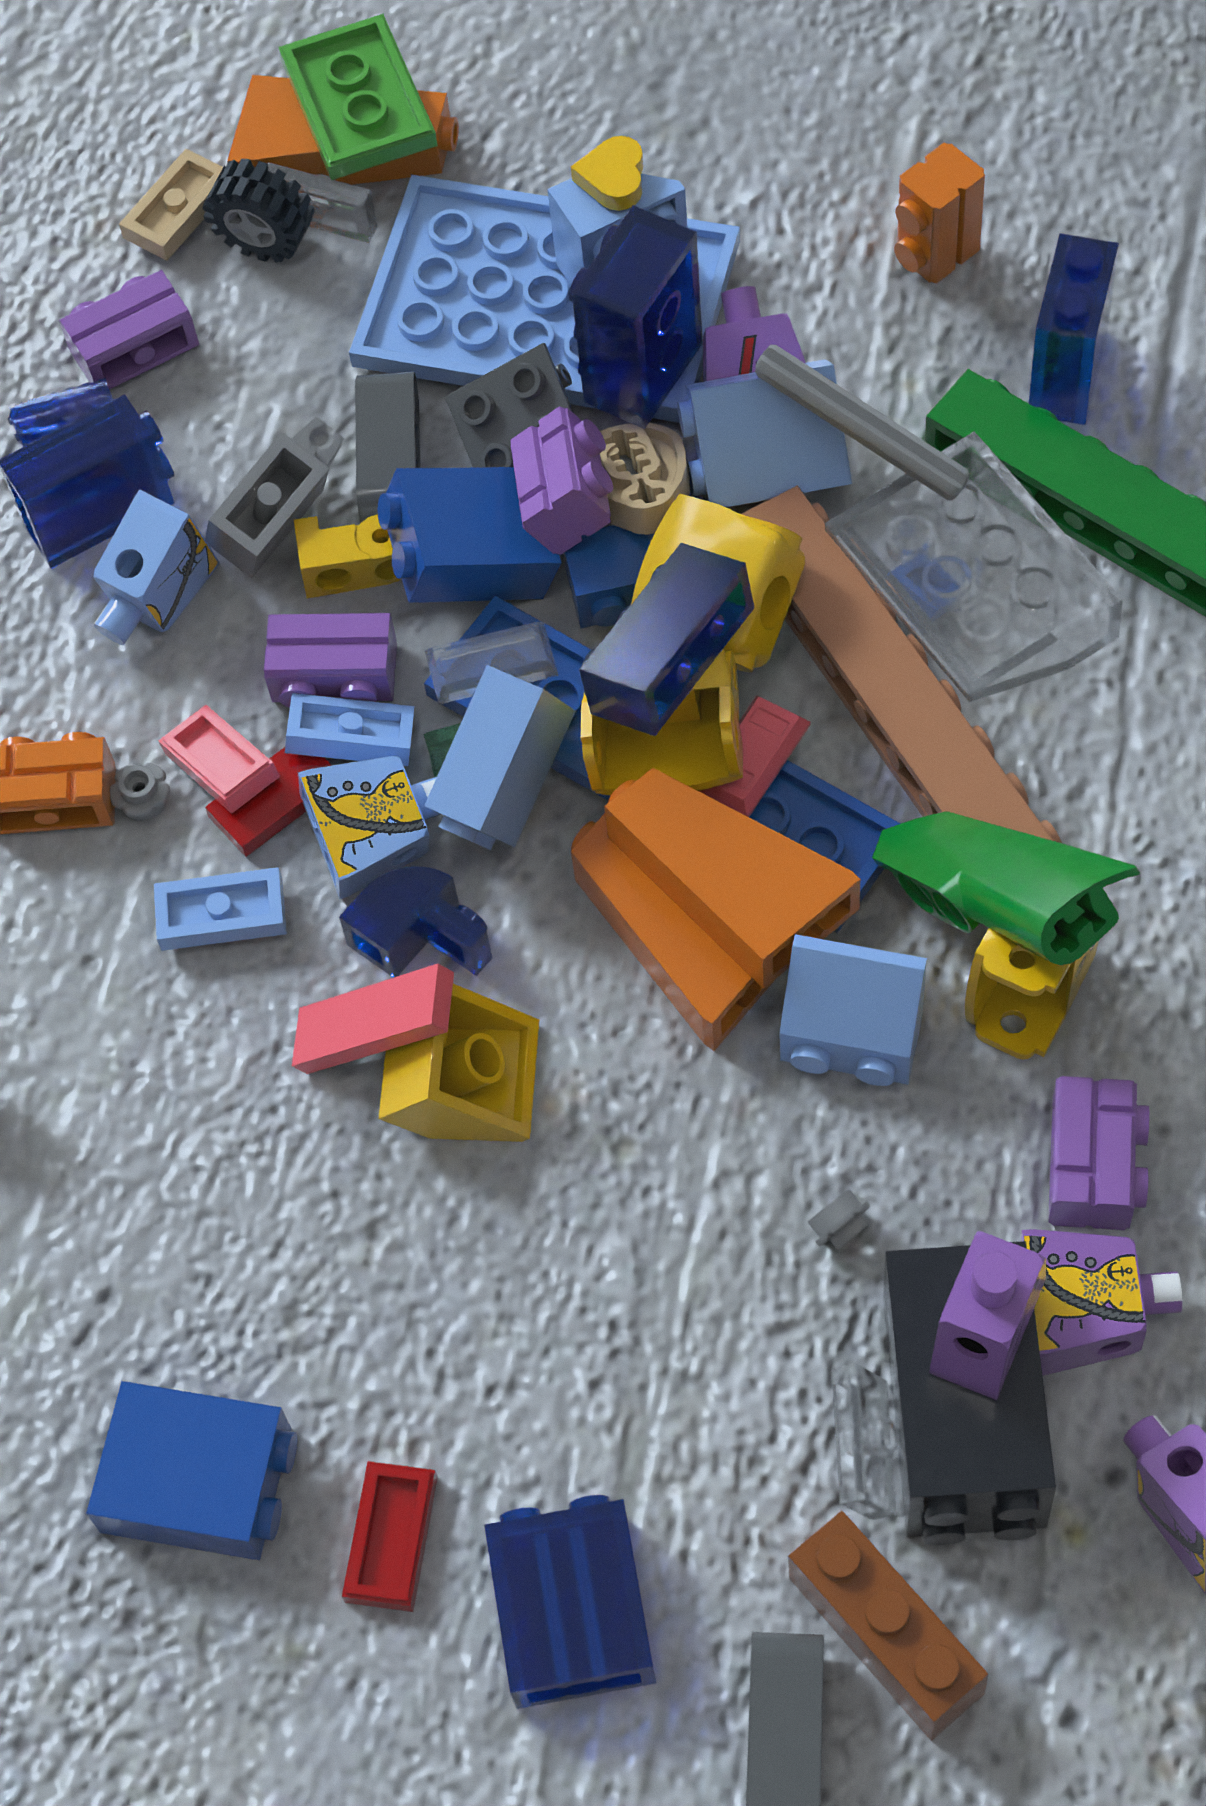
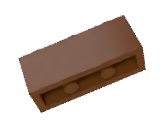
M843 1510L788 1555L789 1579L931 1741L985 1695L989 1675L987 1671Z

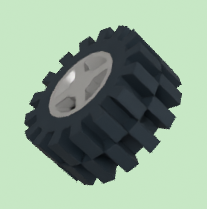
M241 159L239 164L232 160L228 162L227 166L222 168L203 204L202 210L206 211L203 216L206 223H213L211 231L216 236L223 234L226 236L224 240L226 245L232 248L237 244L242 247L241 254L250 257L251 253L254 252L257 254L258 260L267 262L271 256L276 263L283 262L284 258L289 260L293 257L313 219L314 206L309 205L311 198L308 193H298L301 185L295 179L289 183L284 180L286 173L277 168L274 174L268 171L267 163L259 161L257 166L254 167L250 159Z

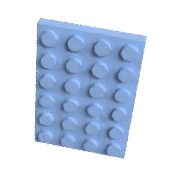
M411 175L349 351L351 365L355 368L385 373L414 371L416 378L465 386L532 348L545 343L554 365L563 364L571 376L572 384L565 388L570 404L680 423L677 402L687 400L685 385L699 383L703 371L705 328L714 326L717 323L722 306L721 293L726 291L740 244V227L687 218L689 265L679 269L668 278L657 279L628 293L617 302L606 303L588 312L556 264L548 196Z

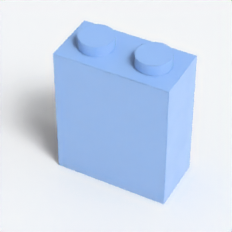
M824 359L805 363L837 384L834 364ZM755 372L685 385L687 400L677 402L683 437L693 436L697 460L687 461L693 497L703 495L706 501L720 504L724 507H731L769 500L797 485L803 493L852 484L845 434L759 378Z
M487 665L424 807L443 815L439 824L440 828L477 845L492 850L497 839L515 847L576 710L543 688Z

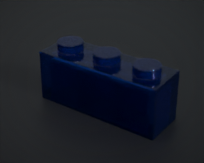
M680 543L667 561L655 569L650 582L634 602L622 610L616 624L597 648L592 649L586 655L579 672L590 714L656 736L753 611L754 603L746 563Z

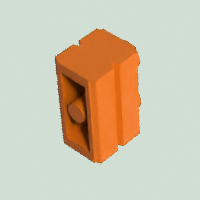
M942 143L925 156V163L917 162L899 176L900 197L899 205L895 209L898 220V237L894 251L898 261L908 271L917 272L929 283L933 282L936 284L955 270L956 263L962 265L980 251L985 183L984 169L952 143Z
M71 732L65 734L59 741L35 742L29 738L19 736L2 740L0 743V834L115 825V807L110 800V786L115 784L116 767L105 737L96 738L94 735L86 732Z

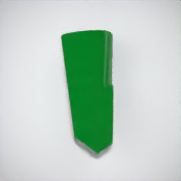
M948 811L912 819L882 830L872 856L877 865L892 872L906 894L930 915L965 933H971L981 923L1008 937L1014 944L1058 965L1071 964L1082 957L1117 924L1119 919L1118 911L1103 887L1141 874L1135 865Z

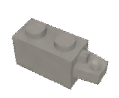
M318 417L312 419L292 438L281 432L208 520L205 537L207 544L249 577L253 578L294 528V519H301L323 492L329 467L340 450L344 437Z

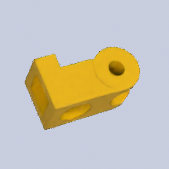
M378 514L368 517L360 525L352 524L326 529L319 528L317 516L294 519L300 569L307 599L389 585L400 580L396 578L393 572L392 544L388 531L383 530L379 524Z

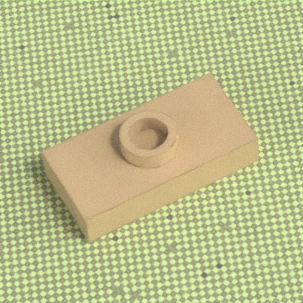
M185 149L119 223L123 239L168 261L204 220L203 216L206 211L202 210L203 204L223 167Z

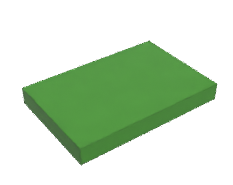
M384 14L278 47L282 64L331 180L438 146L436 132Z

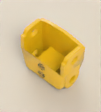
M679 494L660 522L645 554L632 597L627 631L647 644L715 638L721 642L724 651H733L737 670L752 673L754 668H760L768 662L805 566V556L800 549L803 538L784 527L739 514L720 504Z
M699 638L611 648L598 653L595 656L593 665L587 668V684L581 706L580 738L583 759L592 791H595L596 794L611 796L622 783L628 780H638L651 768H655L697 791L743 778V742L739 726V688L733 651H724L721 642L715 638Z
M989 928L975 952L965 997V1018L967 1022L975 1025V1035L977 1038L1018 1059H1029L1034 1054L1045 1057L1096 955L1098 942L1073 963L1058 965L1014 944L1008 937ZM1009 1015L1019 1016L1025 1022V1028L1019 1033H1009L1002 1028V1019Z

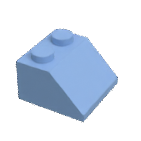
M795 934L779 1033L780 1061L790 1062L795 1068L807 1073L822 1074L828 1070L854 1074L859 1080L876 1086H888L893 1082L909 1085L923 1018L927 958Z

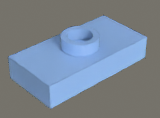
M292 693L285 753L354 761L398 756L403 766H408L415 706Z
M279 867L154 884L156 936L161 951L287 934L283 879Z

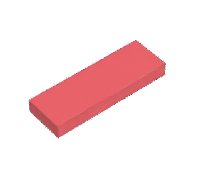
M437 963L300 1007L292 1067L310 1074L447 1033L454 972Z

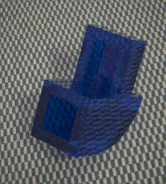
M422 866L403 867L379 876L369 883L339 916L347 945L393 978L402 973L427 943L475 976L493 958L486 923L472 909L465 905H459L454 878L434 868Z

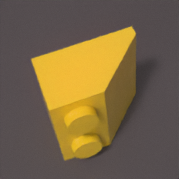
M453 983L448 1032L385 1051L378 1119L429 1139L523 1142L530 1139L540 1019Z

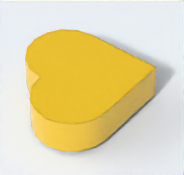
M615 136L603 141L571 166L572 181L610 210L620 211L635 206L642 195L641 174L644 166L641 146L636 140L627 136Z

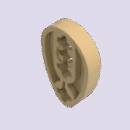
M629 423L603 429L600 432L605 440L606 449L600 453L601 463L613 483V491L607 494L611 514L610 523L636 534H654L679 494L689 496L690 476L682 438L677 432L668 427L651 423ZM627 455L632 459L633 469L638 474L631 475L626 470V464L620 459V456Z

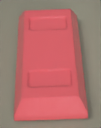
M756 695L739 720L743 742V778L698 791L750 817L810 727L811 722Z

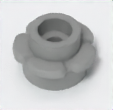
M132 763L122 767L115 774V784L110 786L111 803L115 808L121 809L127 817L133 820L145 821L158 816L164 810L170 795V786L165 782L166 773L162 768L153 763H145L144 765ZM138 785L145 786V789L142 791H134V788Z
M850 1189L837 1197L808 1221V1224L819 1236L815 1243L818 1246H822L830 1240L839 1250L869 1226L862 1216L869 1209V1202L866 1201L861 1204Z

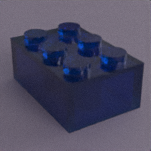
M633 205L619 225L614 224L607 230L601 243L600 252L589 268L584 267L578 271L570 287L569 300L573 303L575 321L573 336L577 340L579 356L577 371L581 376L584 402L645 429L702 346L703 339L697 232Z

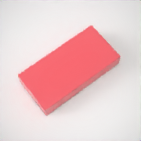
M207 705L203 706L158 740L165 755L231 814L280 777L274 763Z

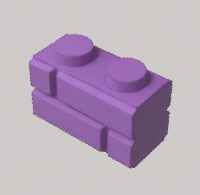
M162 269L147 277L137 276L131 278L120 290L96 302H83L77 305L70 315L59 320L68 348L97 396L200 345L190 312L178 293L175 292Z
M559 406L540 419L538 427L530 426L512 438L510 446L523 529L553 554L561 555L580 543L583 534L590 536L611 522L607 494L613 491V483L601 463L600 453L606 449V443L599 429L590 420L584 419L581 421L568 408Z
M391 613L268 615L264 678L272 702H281L284 706L290 708L292 693L372 702L394 700L397 638Z
M1071 1076L1056 1078L1052 1102L1048 1223H1051L1053 1226L1084 1228L1088 1225L1095 1229L1126 1230L1130 1228L1134 1207L1146 1208L1148 1168L1135 1167L1136 1145L1147 1146L1150 1113L1148 1105H1137V1083H1134L1133 1080L1102 1078L1099 1081H1094L1093 1078Z

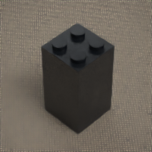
M1026 1241L1011 1242L1027 1249ZM970 1245L885 1251L883 1303L907 1538L923 1537V1542L929 1545L955 1544L965 1540V1534L994 1532V1537L999 1540L1010 1541L1030 1538L1037 1534L1036 1529L1047 1528L1056 1490L1035 1310L1032 1312L997 1400L929 1373L939 1321ZM961 1338L958 1341L963 1347L972 1352L988 1353L986 1348L977 1341L969 1338Z

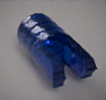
M106 377L91 383H82L80 386L67 387L65 390H56L48 395L27 400L25 403L15 404L13 408H10L9 417L7 418L9 424L16 430V434H14L16 440L22 444L24 449L29 448L30 450L63 441L67 443L73 441V439H82L95 433L100 434L106 430L121 428Z

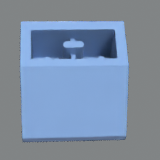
M641 174V199L635 206L620 211L610 210L601 205L573 182L572 178L547 189L556 264L588 312L606 303L617 302L628 293L657 279L668 278L679 269L690 264L685 188L680 181Z

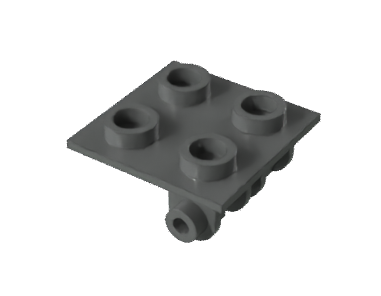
M545 343L532 348L445 396L473 468L514 467L510 446L512 438L530 426L538 427V421L559 406L568 408L573 412L565 393V388L572 384L571 376L563 364L554 365Z

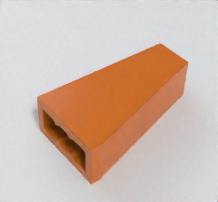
M252 75L227 162L235 160L239 164L241 159H250L254 167L257 166L259 161L267 163L268 171L275 174L278 168L285 172L284 180L288 183L295 179L301 185L299 192L410 178L411 175L441 174L447 151L456 150L459 123L457 117H450L447 93L417 90L436 132L438 146L331 180L289 78Z
M651 768L636 781L628 780L622 783L612 793L608 803L604 806L608 838L763 989L789 968L795 934L825 939L859 910L861 879L851 870L655 768Z
M604 813L597 822L589 821L573 840L571 857L575 881L700 1040L707 1047L715 1051L772 983L763 989L608 838Z

